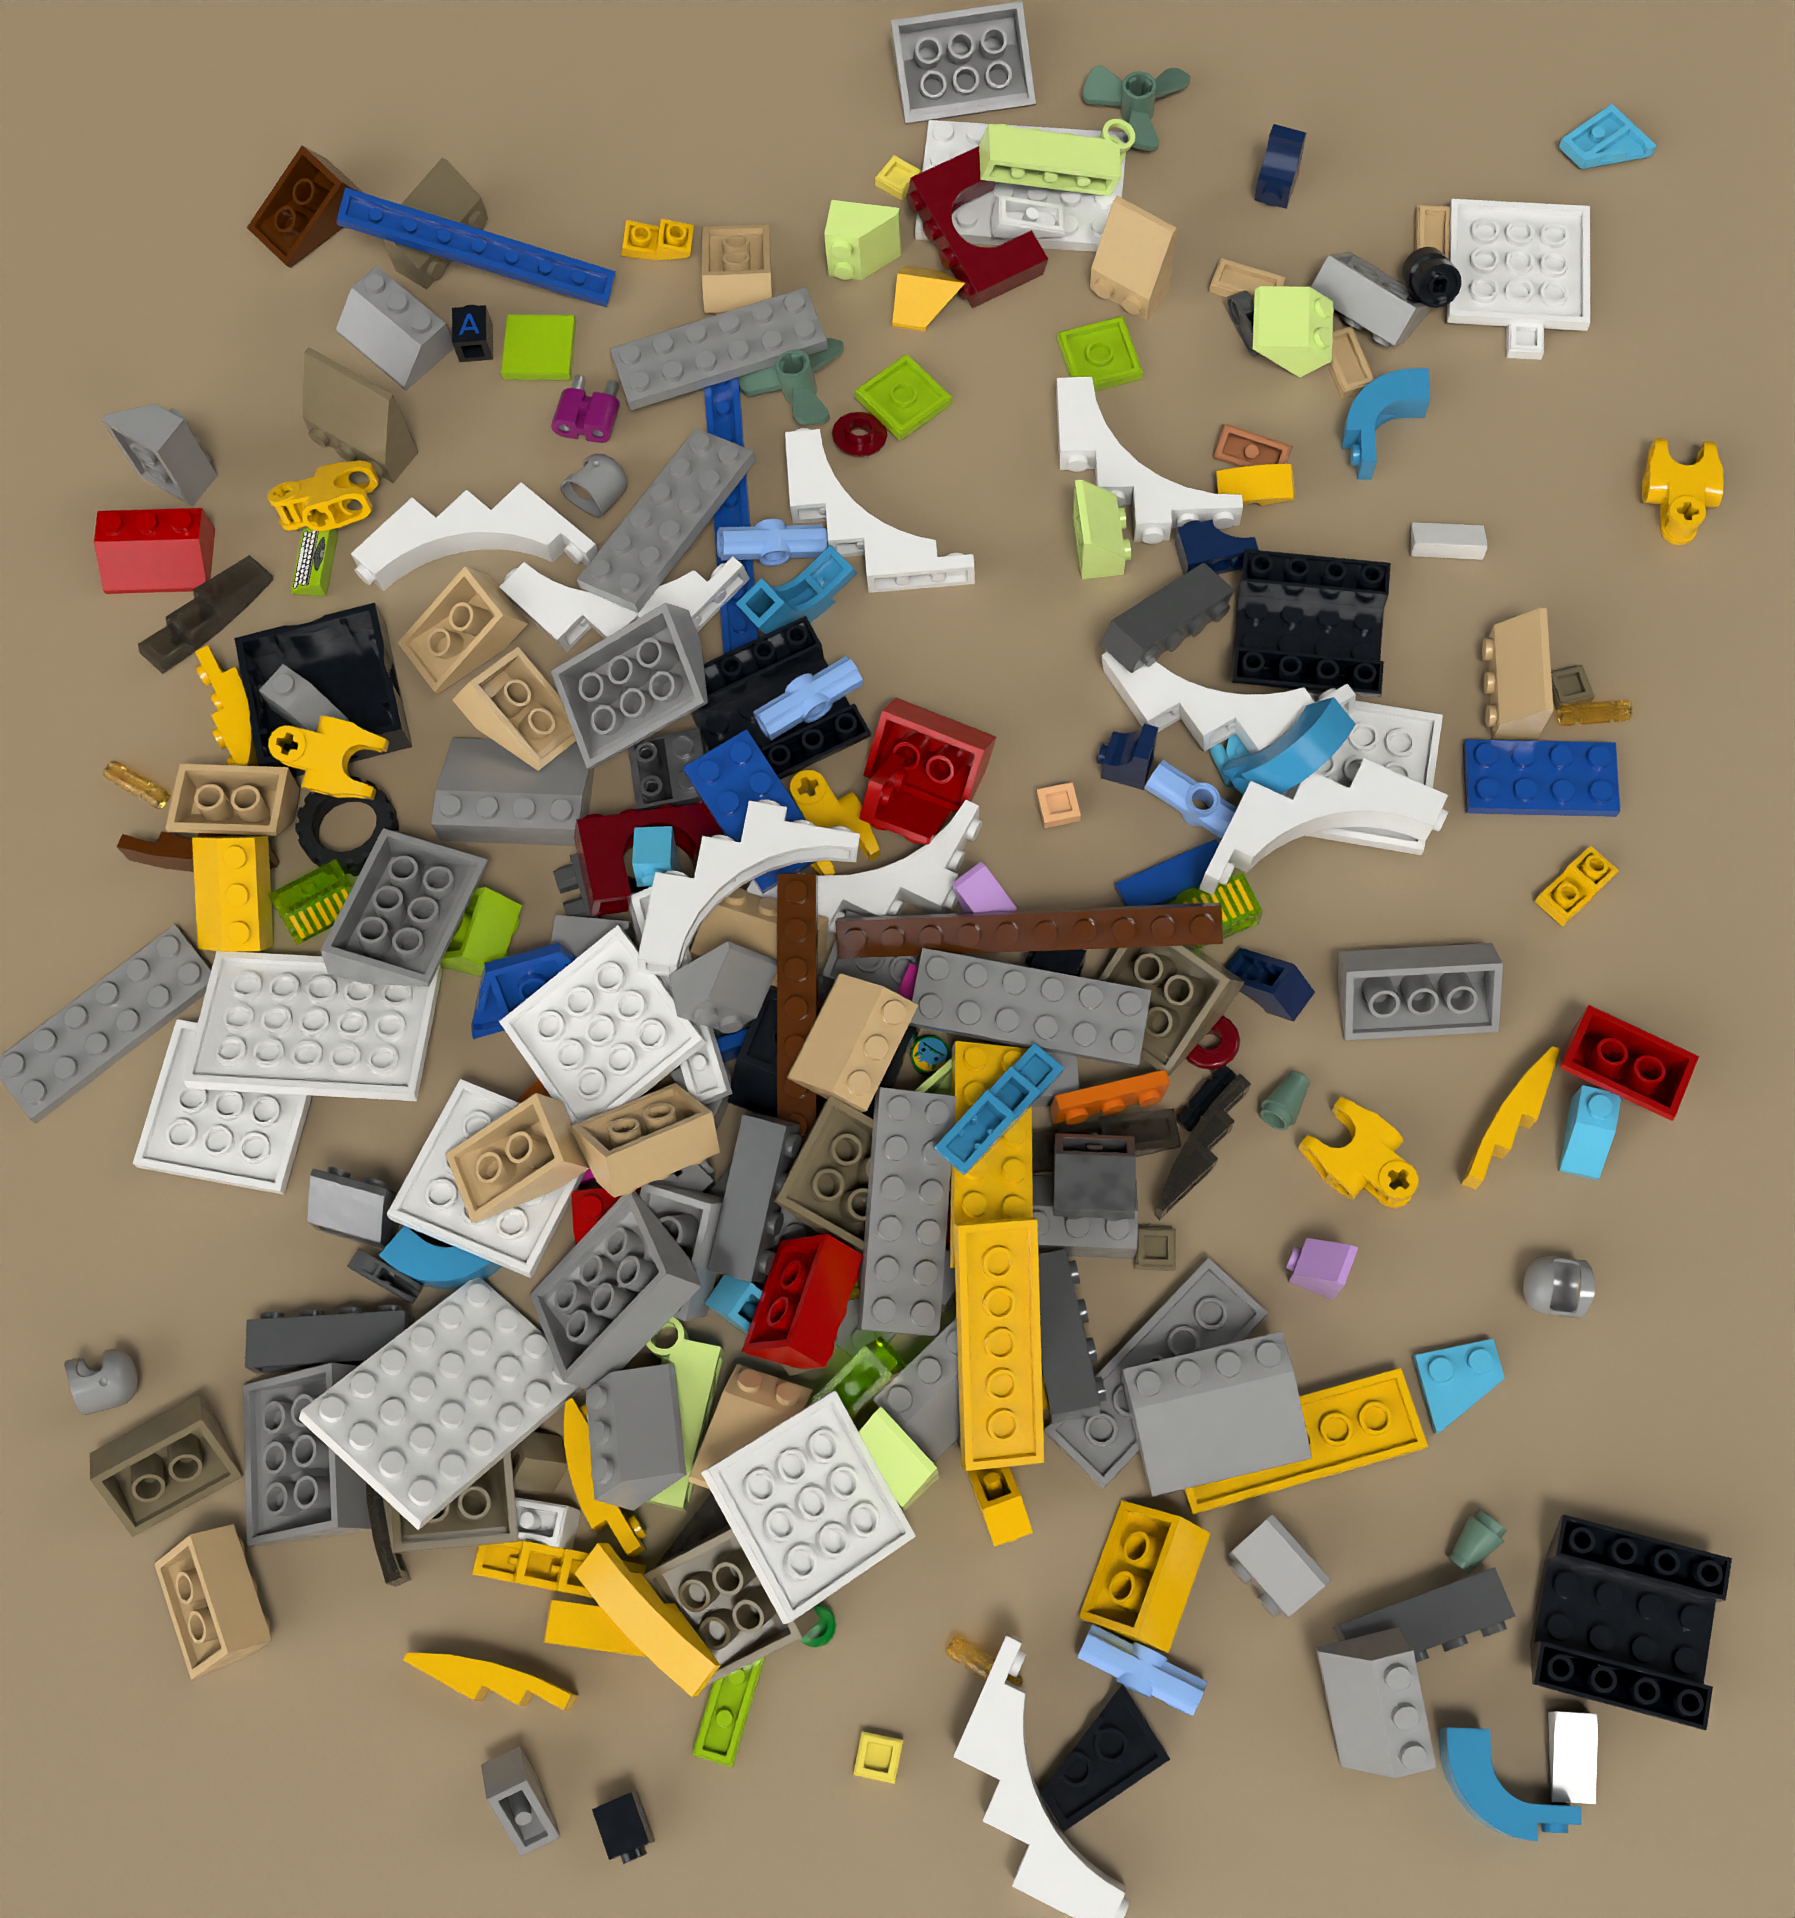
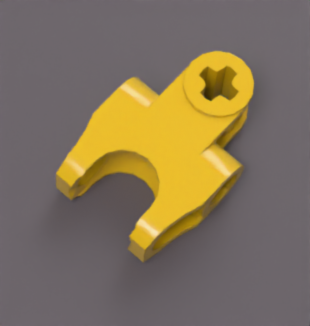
M1654 438L1649 448L1646 469L1642 478L1643 503L1660 504V531L1663 538L1674 545H1686L1695 538L1698 527L1703 523L1706 517V507L1718 508L1721 503L1724 485L1723 466L1714 441H1703L1695 464L1683 465L1672 459L1668 450V442L1665 438Z
M362 460L337 462L317 468L311 478L287 481L275 486L267 494V499L275 507L280 517L279 523L284 530H297L307 526L315 531H327L362 520L369 515L373 505L367 493H371L378 486L379 478L372 463ZM360 471L369 477V481L354 484L350 480L349 475L352 472ZM353 499H356L362 504V508L350 510L347 508V505Z
M320 715L316 732L284 725L272 732L268 747L270 753L281 763L289 767L305 770L301 788L336 798L374 800L376 789L365 783L353 780L348 773V762L353 754L363 749L387 752L389 741L358 727L352 722ZM294 741L298 744L297 750L290 749L287 752L283 749L285 743L291 744Z
M803 770L793 776L790 782L792 800L806 821L812 822L817 827L829 829L834 826L849 828L853 833L860 834L859 848L867 859L872 862L881 857L880 849L870 823L859 819L862 805L852 791L836 799L820 773L814 770ZM809 790L811 794L815 795L810 797L807 793L804 792ZM830 860L817 861L810 865L818 875H836Z
M1340 1097L1334 1104L1332 1112L1349 1130L1351 1142L1345 1147L1332 1148L1323 1144L1317 1138L1307 1135L1301 1141L1298 1149L1317 1170L1322 1180L1347 1199H1355L1364 1189L1388 1208L1396 1209L1409 1203L1418 1187L1419 1177L1413 1166L1395 1153L1403 1143L1402 1136L1378 1114L1366 1110L1344 1097ZM1398 1179L1403 1184L1394 1190L1389 1185Z

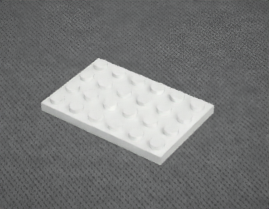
M929 120L922 172L978 147L988 124ZM1008 125L1025 129L1037 128L1041 131L1055 133H1072L1078 136L1093 138L1101 136V131ZM1108 131V135L1117 137L1123 144L1127 143L1125 132ZM1125 159L1121 164L1122 177L1111 196L996 182L993 191L958 207L952 214L953 225L958 234L971 244L1002 245L1014 238L992 237V208L998 195L1064 205L1065 234L1063 237L1037 238L1041 247L1045 249L1097 252L1113 200L1116 196L1122 198ZM917 213L915 240L929 241L923 230V221Z
M216 951L183 1082L186 1088L417 1101L442 976L441 964L429 987L362 984L328 973L322 956Z
M477 1278L469 1280L303 1408L299 1420L419 1530L583 1388L563 1382L545 1334L483 1279Z

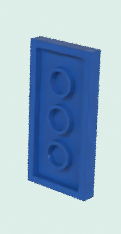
M747 729L683 767L685 775L723 834L732 838L735 842H741L749 801H775L780 806L787 807L786 821L805 820ZM817 861L796 863L772 870L753 880L761 893L764 894L777 886V874H797Z
M1465 740L1463 754L1466 813L1617 817L1620 812L1616 742Z

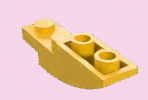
M206 645L195 651L201 665L195 668L206 686L212 684L215 693L210 695L218 710L211 714L217 727L211 730L222 750L226 747L231 754V757L226 759L228 765L258 766L250 725V700L247 690L242 683L241 674L236 667L224 672L219 660L209 646Z
M570 1398L565 1402L564 1447L570 1478L580 1507L593 1530L599 1533L610 1526L625 1553L629 1557L634 1558L646 1550L641 1539L645 1538L647 1534L635 1515L628 1518L622 1507L594 1500L586 1403L580 1406L576 1400Z

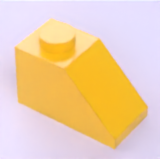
M1009 1467L966 1471L994 1547L1033 1533L1022 1496Z

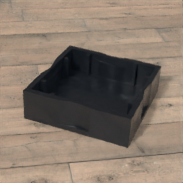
M375 602L327 614L308 623L284 625L234 638L242 683L247 690L250 700V725L258 766L288 767L293 777L305 774V770L289 767L281 763L270 753L268 747L269 738L274 730L284 725L294 726L273 711L259 692L282 664L310 682L348 718V722H352L358 727L389 741L387 752L363 749L353 754L348 763L412 747L386 622ZM294 741L291 744L285 743L283 749L287 752L290 749L297 750L298 744Z

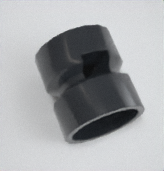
M1428 246L1419 248L1411 253L1405 261L1403 278L1420 301L1428 307L1438 308L1446 306L1459 294L1462 285L1461 275L1458 269L1437 248Z

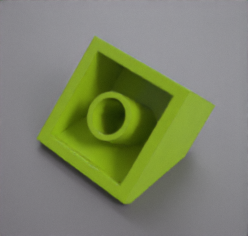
M487 887L476 888L440 963L441 967L480 977L482 976L484 963L508 957L507 949L512 935L518 929V916L522 905Z

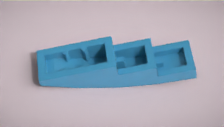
M1034 1043L1013 1067H1009L989 1091L986 1090L934 1147V1150L965 1176L1061 1075L1064 1067Z

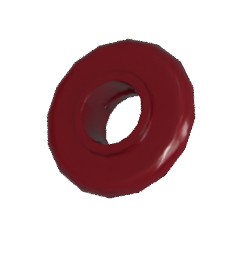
M852 412L840 417L832 430L833 440L842 452L855 457L871 456L879 452L885 445L888 435L886 427L872 414L865 412ZM862 429L867 431L868 434L858 436L853 434L852 431Z
M1222 1016L1206 1034L1217 1036L1221 1040L1220 1045L1215 1049L1208 1050L1202 1048L1198 1043L1186 1057L1189 1063L1198 1068L1211 1070L1224 1066L1234 1059L1240 1047L1239 1032L1230 1019Z

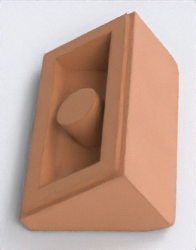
M1224 424L1213 458L1240 467L1286 464L1293 446Z

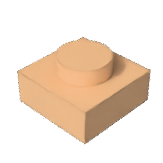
M1073 782L1036 789V797L1044 829L1081 821V813Z

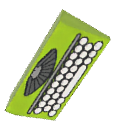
M306 528L302 530L291 594L326 597L338 538L336 529L315 531Z

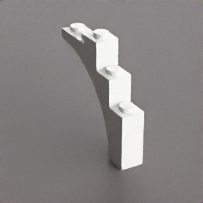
M1092 377L1057 378L1056 406L1059 470L1080 472L1086 469H1095V485L1115 493L1118 507L1132 504L1134 542L1156 544L1161 541H1169L1171 528L1183 526L1185 523L1193 520L1201 522L1213 520L1214 526L1218 529L1240 525L1243 510L1242 495L1214 494L1187 488L1159 476L1139 463L1123 448L1108 428L1096 401Z
M771 800L749 801L741 842H735L732 838L724 835H714L712 838L702 836L694 878H689L686 874L679 871L655 872L637 958L639 972L669 977V974L680 969L686 950L700 925L721 901L743 884L769 871L796 863L823 860L856 862L860 834L853 833L849 828L834 826L831 829L817 827L812 822L806 820L788 822L786 821L787 807L780 806L777 802Z
M965 800L951 822L934 837L930 844L924 845L904 859L879 869L851 875H818V915L829 918L826 943H828L833 933L836 934L835 921L837 918H845V912L847 913V911L865 917L900 916L904 907L903 901L930 914H945L947 908L953 910L958 902L951 885L958 879V874L954 872H957L963 863L966 854L963 849L968 840L974 841L983 823L979 820V805ZM752 880L746 890L748 893L764 898L777 899V886L762 894L754 880Z

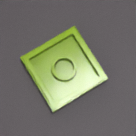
M507 314L501 368L503 380H571L576 331L575 315Z
M1123 316L1057 332V342L1069 377H1092L1094 391L1143 379V371Z
M908 354L899 358L855 390V398L900 441L952 405L953 399Z

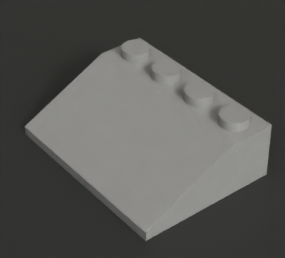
M1023 1L891 20L890 34L905 124L1036 105Z
M669 603L662 604L551 670L586 768L590 770L708 703L702 645L689 610Z
M452 738L435 790L431 825L441 841L576 846L574 840L576 819H582L589 815L594 768L591 770L586 768L577 742L541 770L537 771L492 739Z
M383 828L321 948L327 972L362 984L429 987L488 865V859Z
M634 1191L631 1194L620 1197L535 1288L530 1297L563 1382L588 1389L610 1372L621 1371L702 1285L689 1257L637 1192Z
M1283 1331L1122 1370L1120 1377L1152 1497L1312 1459L1295 1373Z
M328 1363L243 1385L247 1547L339 1536L372 1529L370 1485L299 1420L303 1408L358 1366Z

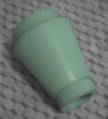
M1291 1071L1261 1103L1262 1110L1260 1112L1264 1122L1278 1130H1287L1289 1125L1296 1123L1307 1088L1310 1085L1307 1077L1299 1072Z
M1479 1509L1474 1517L1469 1515L1449 1559L1469 1574L1473 1568H1476L1504 1542L1501 1538L1507 1530Z

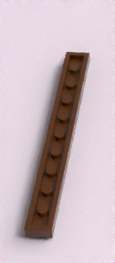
M1222 902L837 918L835 921L838 959L921 956L922 948L953 954L1223 944Z

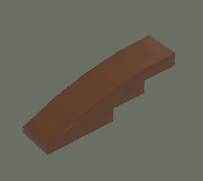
M162 831L156 844L122 834L118 842L117 848L129 861L163 869L194 872L191 839ZM199 833L197 837H222L228 835ZM269 848L270 869L277 868L280 861Z

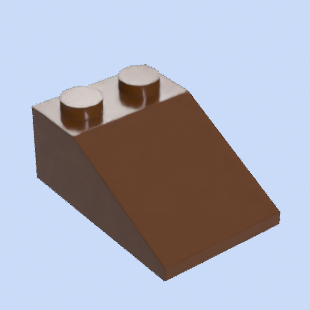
M302 145L247 226V229L286 266L291 268L343 228L337 225V216L345 187L359 192L362 191L328 159Z

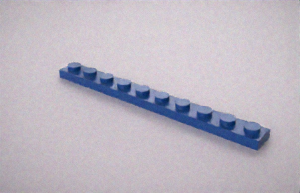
M739 377L705 387L707 433L745 447ZM747 473L714 514L715 544H717V531L719 527L751 526ZM716 548V558L718 567L720 564L726 563L728 560L721 561V558L718 557ZM738 560L744 566L750 579L720 608L723 655L759 638V628L735 604L755 585L753 560Z

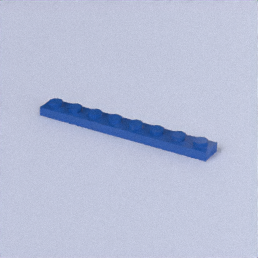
M346 187L337 216V225L599 306L607 307L616 271Z

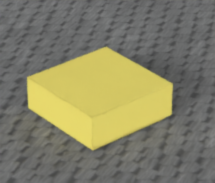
M893 155L875 177V186L903 201L908 193L910 178L920 174L921 170Z
M862 1731L853 1775L895 1784L904 1740Z

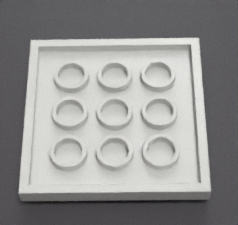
M1468 199L1451 200L1449 206V261L1458 269L1462 285L1459 294L1452 302L1447 304V323L1508 326L1509 323L1543 324L1544 329L1588 330L1590 325V206Z
M1309 693L1315 702L1321 696L1319 694ZM1355 700V710L1349 714L1356 724L1335 754L1315 771L1317 774L1350 788L1363 759L1366 758L1433 788L1443 715ZM1301 782L1286 792L1281 793V795L1293 800ZM1370 827L1334 828L1305 835L1422 855L1425 847V841L1409 835Z
M619 925L499 1021L550 1096L563 1102L572 1125L640 1098L707 1043L692 1021L677 1017L674 998L658 975L639 972L637 959L639 950Z
M177 1019L133 1165L137 1168L284 1195L312 1095L186 1088L183 1078L198 1023Z
M460 1079L389 1208L387 1216L392 1221L532 1278L572 1200L571 1195L573 1191L577 1190L585 1172L557 1190L477 1223L471 1222L445 1154L520 1103Z
M836 1390L826 1394L701 1472L783 1624L794 1621L916 1537Z

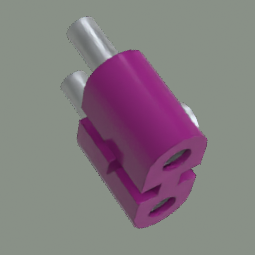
M575 375L571 388L564 389L561 393L551 428L562 437L578 439L579 434L586 436V441L607 442L611 437L620 408L619 400L616 398L619 383L615 380H608L604 393L593 392L592 397L586 396V392L583 390L586 381L585 377Z

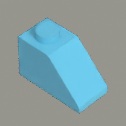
M672 826L634 828L632 866L637 887L653 886L655 872H681Z
M1582 1085L1571 1097L1558 1171L1594 1180L1600 1178L1616 1132L1621 1103L1620 1096L1606 1090Z
M723 1275L704 1304L729 1324L747 1335L762 1291L750 1282Z

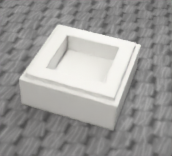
M1509 323L1506 328V358L1541 360L1544 354V325Z

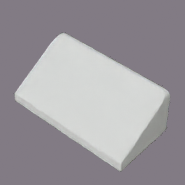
M1411 523V556L1483 560L1485 556L1487 538L1484 525Z

